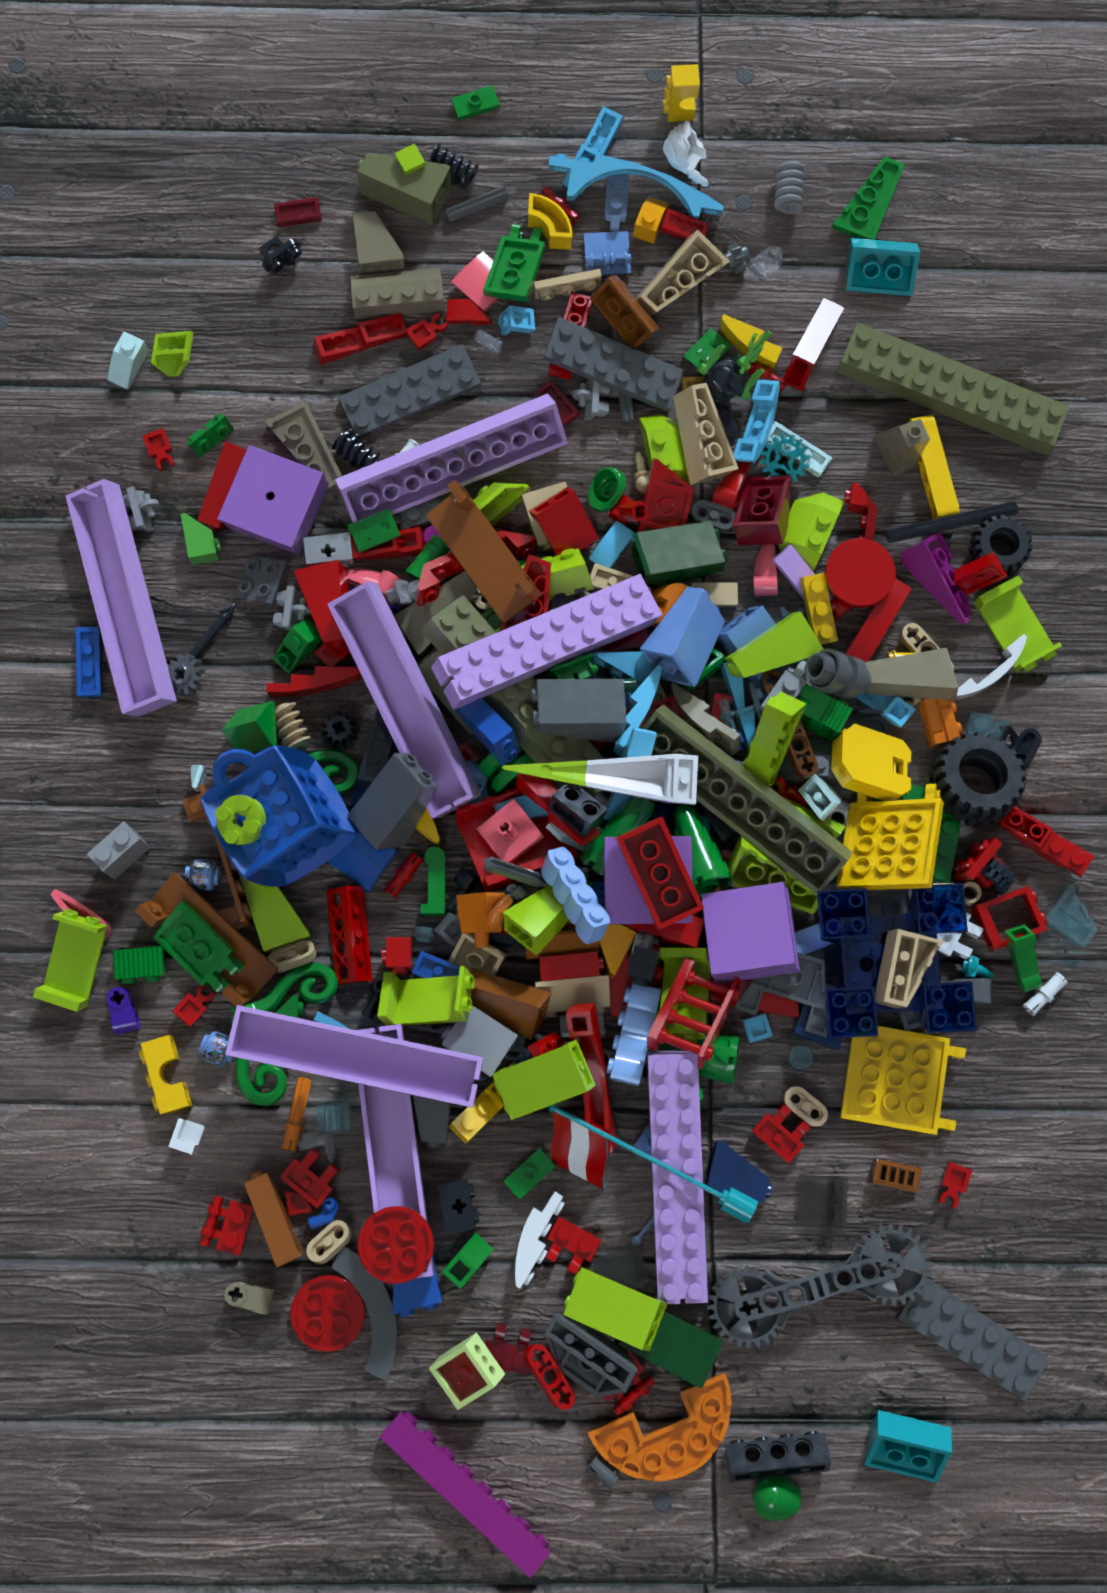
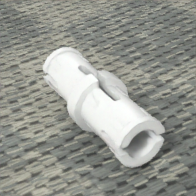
M1056 972L1044 986L1037 988V992L1023 1004V1007L1029 1014L1035 1016L1047 1002L1051 1003L1054 1000V996L1068 984L1067 980H1064L1065 978Z

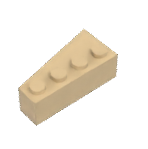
M696 230L686 239L636 299L651 317L730 261L700 231Z
M707 383L692 385L674 395L673 399L690 486L720 479L737 470L736 460Z

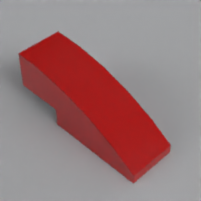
M420 527L398 530L400 533L399 537L358 553L359 550L353 536H350L353 559H387L419 555L425 546L424 531Z

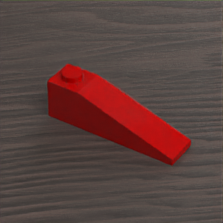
M529 554L523 569L542 595L507 623L502 622L498 632L548 612L551 576L550 562Z

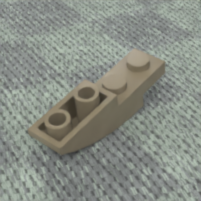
M673 683L670 688V697L674 696L677 707L682 715L681 719L732 756L739 751L740 734L720 722L717 718L709 715L710 706L703 700L698 699L686 689Z

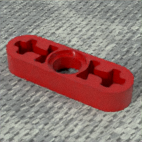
M540 1344L527 1346L523 1355L524 1361L552 1406L562 1410L570 1409L575 1402L574 1391L547 1348ZM533 1351L540 1352V1354L538 1355L540 1362L532 1360V1358L535 1356ZM549 1369L555 1374L554 1381L551 1384H547L544 1380V1374ZM559 1392L566 1394L564 1397L565 1403L558 1401L561 1398Z

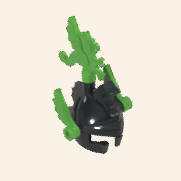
M764 332L756 342L754 341L758 334L754 333L748 344L749 351L746 356L740 353L734 357L727 355L710 368L726 347L721 344L714 349L706 364L701 363L697 372L704 375L701 384H708L714 404L718 405L726 402L736 395L745 401L750 398L751 392L749 390L765 370L762 368L757 369L748 380L745 388H743L742 374H744L745 370L748 371L750 369L751 362L754 363L763 350L764 342L769 338L771 332Z

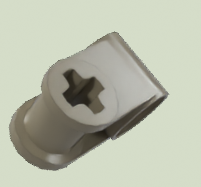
M235 1282L226 1288L224 1297L229 1305L269 1315L275 1289ZM238 1287L243 1297H239L235 1301L233 1300L234 1295L230 1294V1291H234Z

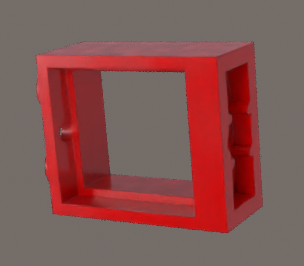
M1029 885L971 908L977 925L983 928L981 934L989 952L1008 944L1007 940L1001 941L988 908L1022 895L1035 928L1031 929L1034 934H1038L1048 930L1046 927V916L1043 912L1039 911L1036 904L1038 903L1037 895L1034 890H1030ZM1018 934L1015 938L1021 937L1023 934Z
M598 952L539 957L540 981L600 976L604 972L603 957H598Z

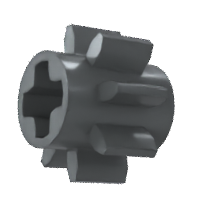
M738 243L728 246V251H726L724 256L730 262L725 265L729 271H735L736 274L746 271V266L751 261L747 248L738 246Z

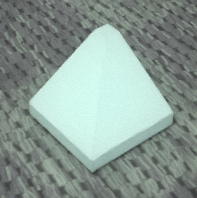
M192 765L190 769L192 788L196 792H200L199 786L203 785L207 770L202 765Z

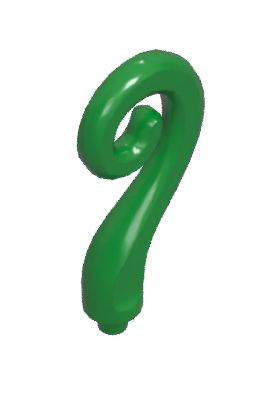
M324 749L309 754L318 764L331 761L340 763L346 768L347 778L345 782L339 785L333 784L339 795L350 792L356 786L359 767L350 755L334 749ZM329 765L323 769L329 779L340 771L336 765Z
M307 963L293 968L285 974L266 997L245 1004V1006L273 1013L293 984L308 976H320L323 978L326 984L325 989L318 994L311 993L310 989L315 986L316 980L310 977L301 983L299 989L300 996L309 1004H323L329 1001L336 993L338 987L337 975L324 964Z
M235 1006L230 1008V1011L233 1014V1016H235ZM236 1058V1081L240 1091L249 1101L256 1105L269 1106L274 1105L284 1096L287 1089V1078L280 1067L262 1064L255 1070L254 1081L259 1087L265 1084L264 1077L266 1074H273L276 1078L275 1088L268 1093H261L250 1082L248 1076L250 1060Z

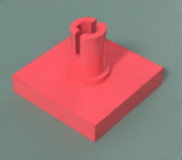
M515 799L511 800L477 828L500 860L509 863L514 862L544 837Z

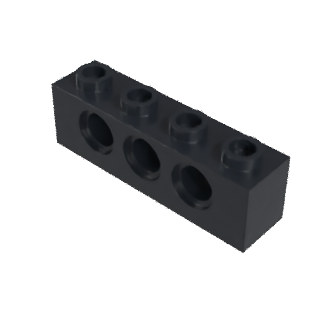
M809 1431L801 1436L783 1434L779 1438L774 1439L762 1436L748 1442L736 1439L732 1440L730 1444H726L725 1448L729 1482L829 1471L831 1465L826 1433H819L818 1431ZM803 1448L808 1452V1455L800 1456L795 1450ZM779 1451L784 1457L775 1459L771 1456V1453ZM748 1454H754L759 1458V1460L756 1462H750L747 1460L746 1456Z

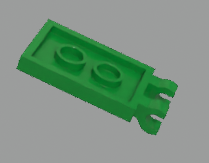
M512 224L509 236L501 237L483 288L484 296L528 302L546 249L545 237L541 235L543 228L533 227L529 240L522 239L521 225Z
M186 901L180 902L153 936L201 986L209 983L218 993L221 990L224 991L231 984L225 977L220 975L225 968L231 975H234L236 972L240 973L245 967L240 960L231 956L235 949Z

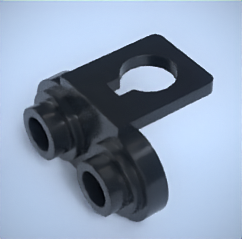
M275 236L262 245L260 251L266 257L262 262V267L265 271L273 272L274 274L282 270L285 263L299 258L302 254L299 240L293 238L283 244ZM271 246H279V248L273 251L271 254L268 253V250Z
M858 709L853 712V715L848 717L842 730L857 724L887 734L889 724L885 718L878 716L882 714V710Z
M1006 725L998 741H1005L1006 737L1010 734L1011 744L1010 746L1007 745L1009 749L1013 748L1018 753L1016 757L1022 760L1024 764L1022 771L1030 766L1040 747L1042 736L1033 728L1022 731L1018 736L1011 726Z

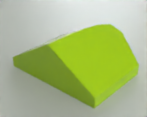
M183 331L155 334L151 364L169 377L179 376L189 362L194 332Z

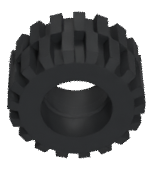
M1000 515L998 518L993 516L988 521H984L974 533L970 541L969 553L973 554L970 559L974 561L993 552L1000 561L1007 576L1008 574L1011 576L1030 557V552L1033 548V545L1030 544L1032 535H1027L1029 529L1021 526L1023 524L1022 521L1015 522V517L1010 516L1006 519L1005 515ZM990 538L1004 539L1010 545L1011 555L1001 556L996 554L990 546Z

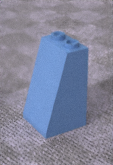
M687 587L641 646L640 650L654 669L658 665L662 666L660 676L662 680L695 687L725 620L721 616L719 608L710 600L706 590Z
M763 605L750 607L721 629L717 641L731 655L774 626L775 622ZM800 661L775 668L774 670H777L782 675L789 667L795 669ZM765 672L748 677L762 695L763 692L759 681ZM770 677L766 680L767 683H772V685L776 682L775 679L771 680Z

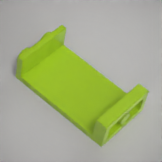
M1019 575L984 593L974 602L1003 651L1023 634L1026 635L1027 639L1024 648L1012 666L1016 673L1023 669L1025 672H1028L1038 666L1036 662L1042 659L1046 662L1058 655L1056 651L1062 646L1060 642L1053 645L1019 590V587L1023 584Z
M64 909L62 912L53 914L52 919L59 921L44 985L35 988L33 998L78 1012L88 1006L108 925L100 923L98 918L90 916L84 918L78 916L76 911Z
M660 948V958L664 961L661 1009L685 958L694 961V972H697L698 976L711 980V968L707 948ZM694 984L692 986L688 985L686 989L688 995L709 1002L710 990ZM679 1004L677 1008L678 1014L707 1024L708 1012L687 1004ZM676 1023L673 1025L669 1024L667 1028L669 1034L693 1043L698 1042V1039L706 1040L705 1034Z
M460 966L459 976L400 980L394 973L384 972L377 1017L386 1026L468 1021L469 1012L472 1010L471 993L475 987L474 976L465 966Z
M577 1039L560 1048L509 1068H502L492 1074L494 1086L500 1092L504 1110L509 1114L511 1120L580 1095L596 1086Z
M581 1267V1270L574 1277L573 1291L565 1300L563 1315L636 1348L650 1351L668 1303L647 1296L596 1274L592 1270Z

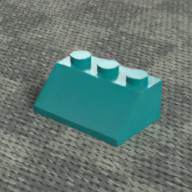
M850 238L846 270V291L912 296L920 257L918 244Z
M878 1410L871 1425L864 1465L937 1483L952 1454L951 1428Z

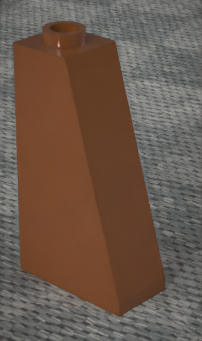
M472 969L470 973L475 979V987L471 993L472 1005L495 1021L532 1040L543 1026L551 993Z
M260 1170L248 1176L250 1181L244 1184L276 1267L304 1255L305 1252L290 1217H288L270 1172L263 1174V1171Z

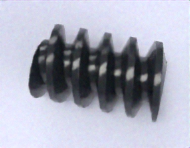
M438 143L431 153L429 162L451 166L452 183L454 185L459 184L462 189H466L476 177L479 165L476 164L472 169L471 160L463 164L464 156L461 155L456 160L455 151L448 156L449 149L446 147L441 152V144Z
M352 428L342 433L333 443L332 450H336V454L342 456L344 461H349L350 466L356 467V470L379 462L378 459L381 453L378 451L372 455L373 446L365 449L366 440L358 443L360 439L359 434L351 437L353 433Z

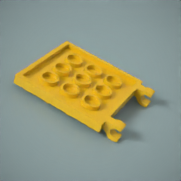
M936 784L926 785L925 799L872 802L873 797L861 793L857 794V803H850L843 841V845L850 849L853 854L838 872L836 887L839 891L921 889L932 887L944 802L940 798L941 791L936 790Z
M853 1022L840 1118L937 1135L938 1128L955 1131L956 1121L940 1118L948 1056L959 1059L965 1058L966 1048L949 1046L950 1038Z

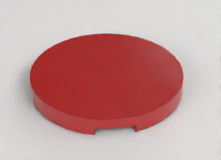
M855 538L841 543L832 551L825 566V580L830 592L834 597L852 607L864 608L879 603L888 595L895 582L896 570L891 555L882 545L869 539Z
M390 1206L375 1212L365 1222L358 1237V1254L363 1267L374 1278L388 1284H402L418 1277L430 1263L434 1251L433 1233L428 1222L415 1210L403 1206Z
M336 1275L318 1276L305 1283L295 1295L290 1312L291 1324L299 1339L309 1348L321 1352L337 1351L349 1345L360 1333L365 1321V1303L358 1290L349 1280Z

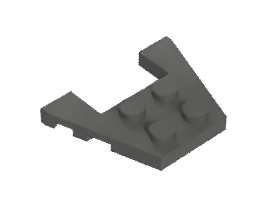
M797 952L800 967L799 973L753 979L734 1007L736 1010L756 1015L763 992L810 1006L804 1031L826 1038L824 960Z

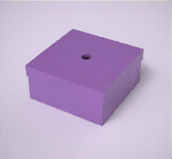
M249 445L217 519L231 530L300 555L304 546L303 538L307 537L329 483L325 479L323 472Z
M671 836L692 880L691 836ZM604 837V909L609 915V924H654L615 841V837ZM692 915L675 923H692Z
M784 882L701 894L704 906L703 912L711 975L714 978V982L721 984L733 982L735 977L743 981L800 972L789 890Z

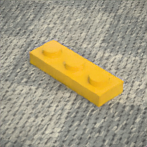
M825 573L800 578L809 626L821 645L838 641Z

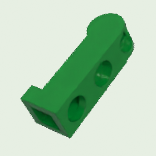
M430 847L424 856L428 866V904H421L420 913L421 916H445V853L439 847Z
M1025 924L1004 931L1016 981L1020 990L1026 993L1042 987L1034 943H1036L1035 934ZM1018 933H1022V934H1023V936L1018 937V938H1015V935H1016V934H1018Z

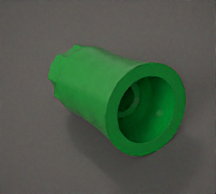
M433 535L405 572L413 579L420 580L424 564L448 554L450 548L442 538Z

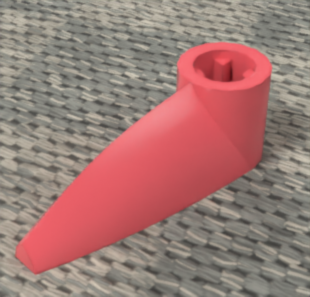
M762 545L758 553L753 576L755 597L778 595L776 565L772 561L776 557L775 545Z
M365 568L347 569L349 585L356 588L367 581L377 583L386 601H388L386 591L396 588L394 582L400 580L395 574L386 570L379 572Z
M56 889L50 894L62 910L76 911L78 916L84 918L87 916L100 919V923L108 925L104 941L111 936L112 928L110 924L86 906Z

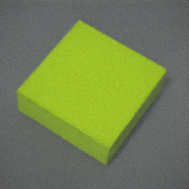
M415 143L395 153V158L405 176L426 166Z

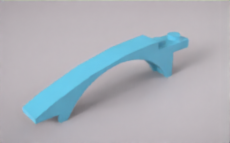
M555 154V156H550L549 171L570 174L566 201L573 202L587 187L604 178L630 174L650 178L667 187L682 202L690 217L698 219L700 213L721 216L724 206L708 195L670 175L635 162L600 154L595 155L594 163L584 157H578L577 160L568 159V156L564 154Z

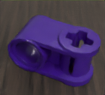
M121 987L112 988L106 997L114 1034L120 1035L140 1029V1020L131 991ZM119 994H122L125 997L121 1000V1003L115 1001V998L118 997Z

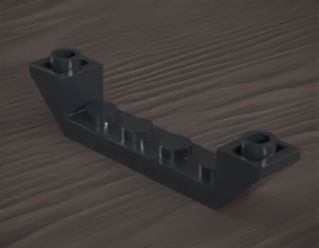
M378 708L351 801L352 806L357 804L387 764L393 738Z

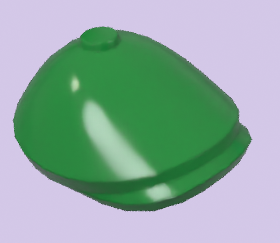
M613 467L600 469L595 474L588 491L590 506L599 512H605L615 506L626 488L625 475Z
M783 1476L761 1479L754 1487L752 1499L757 1513L762 1518L770 1521H780L792 1517L798 1512L802 1496L797 1485Z

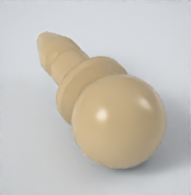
M637 452L635 457V463L637 464V473L634 475L636 479L635 487L640 493H645L650 471L646 470L644 458L640 452Z

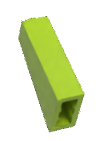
M801 611L793 612L726 657L725 660L728 663L726 667L733 677L745 678L807 659L812 654L823 650V647Z
M239 873L265 953L312 938L311 933L279 887L263 886L250 882Z
M550 885L503 912L504 930L535 955L539 954L569 921L565 915L564 906L557 901Z

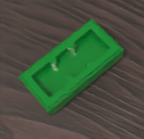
M493 85L451 98L458 121L500 108Z
M539 1148L503 1182L520 1200L556 1166Z

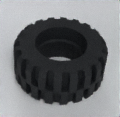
M975 732L973 736L971 733L962 734L961 737L952 739L934 761L929 775L931 784H936V790L941 791L940 798L944 802L943 812L946 815L948 813L951 814L953 820L958 823L961 820L964 821L967 826H973L977 823L978 827H984L988 823L993 825L999 822L1001 818L1004 819L1019 802L1026 787L1024 783L1026 772L1022 771L1024 767L1022 760L1016 757L1018 753L1013 748L1009 749L1007 747L1008 743L1004 740L1000 742L996 740V736L991 734L984 736L982 732ZM973 765L986 771L994 782L995 793L980 794L971 790L963 782L959 773V767Z

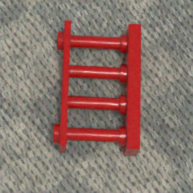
M685 958L647 1035V1049L656 1052L660 1044H670L698 1055L697 1068L702 1069L705 1062H710L714 1054L713 1045L733 1002L738 1003L742 993V989L739 988L740 978L735 977L731 987L698 976L697 972H694V961ZM694 984L726 996L722 1006L720 1007L688 995L686 991L688 985L692 986ZM679 1004H687L716 1015L713 1025L710 1026L678 1014L677 1008ZM676 1023L707 1035L703 1046L669 1034L667 1030L669 1024L673 1025Z

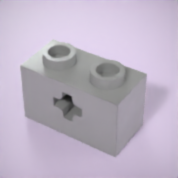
M350 532L303 538L307 567L334 560L341 562L346 569H349V566H354ZM327 551H332L331 557L326 556Z

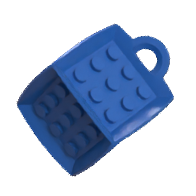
M272 746L255 755L247 750L232 749L222 753L215 760L212 768V777L215 784L204 793L200 801L217 840L244 879L263 886H286L326 863L357 837V830L354 823L348 817L349 812L341 796L322 767L309 754L291 747ZM240 762L248 767L231 780L226 777V768L232 763ZM246 795L259 801L264 808L266 823L260 832L262 833L260 838L251 844H229L218 830L215 815L216 809L231 796ZM238 815L237 823L242 827L244 826L243 821L246 819L245 816Z

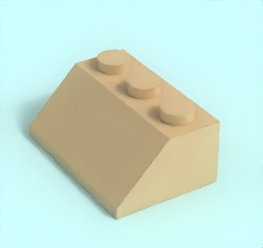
M608 975L535 982V988L551 993L545 1018H555L557 1013L567 1012L572 1004L595 1002L597 1013H605V1008L610 1007Z

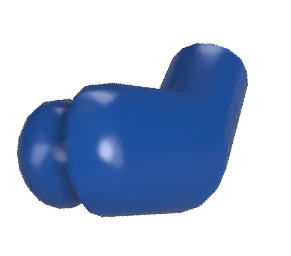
M334 1198L325 1199L321 1213L308 1218L311 1230L328 1225L334 1221L339 1210V1204Z

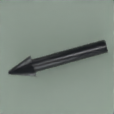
M236 603L219 612L220 616L189 655L194 656L195 659L200 656L227 621H231Z

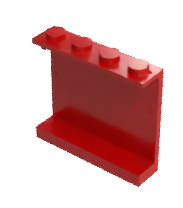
M518 789L506 790L502 795L496 797H485L480 802L472 805L470 803L464 804L456 810V824L485 892H494L495 890L507 888L511 884L521 883L484 869L485 863L483 861L485 858H500L477 830L480 825L496 813L495 805L524 796ZM549 816L531 819L544 837L512 862V864L541 873L542 865L549 850L565 847L573 856L574 862H576L578 854L574 846L569 848L568 844L561 842L546 828L551 823L548 821Z

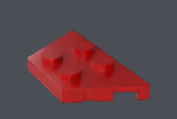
M656 458L652 460L643 500L649 507V516L645 521L638 522L636 533L686 525L694 489Z

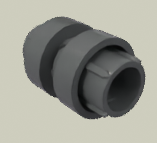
M823 649L818 653L812 654L805 664V675L813 688L844 699H853L858 695L864 694L871 684V674L863 660L845 655L833 649Z

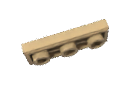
M596 269L534 282L535 299L549 300L555 295L563 294L564 296H570L571 292L576 293V291L580 290L594 291L601 286V271Z

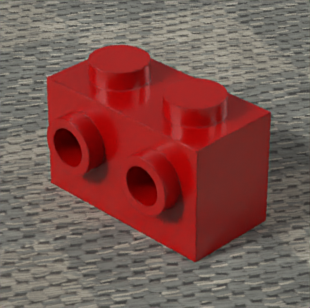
M386 937V948H382V963L395 975H407L408 971H413V941L411 937Z

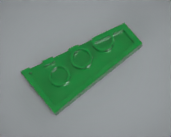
M884 156L865 184L858 190L852 201L848 203L839 218L832 224L831 228L855 238L875 240L905 164Z

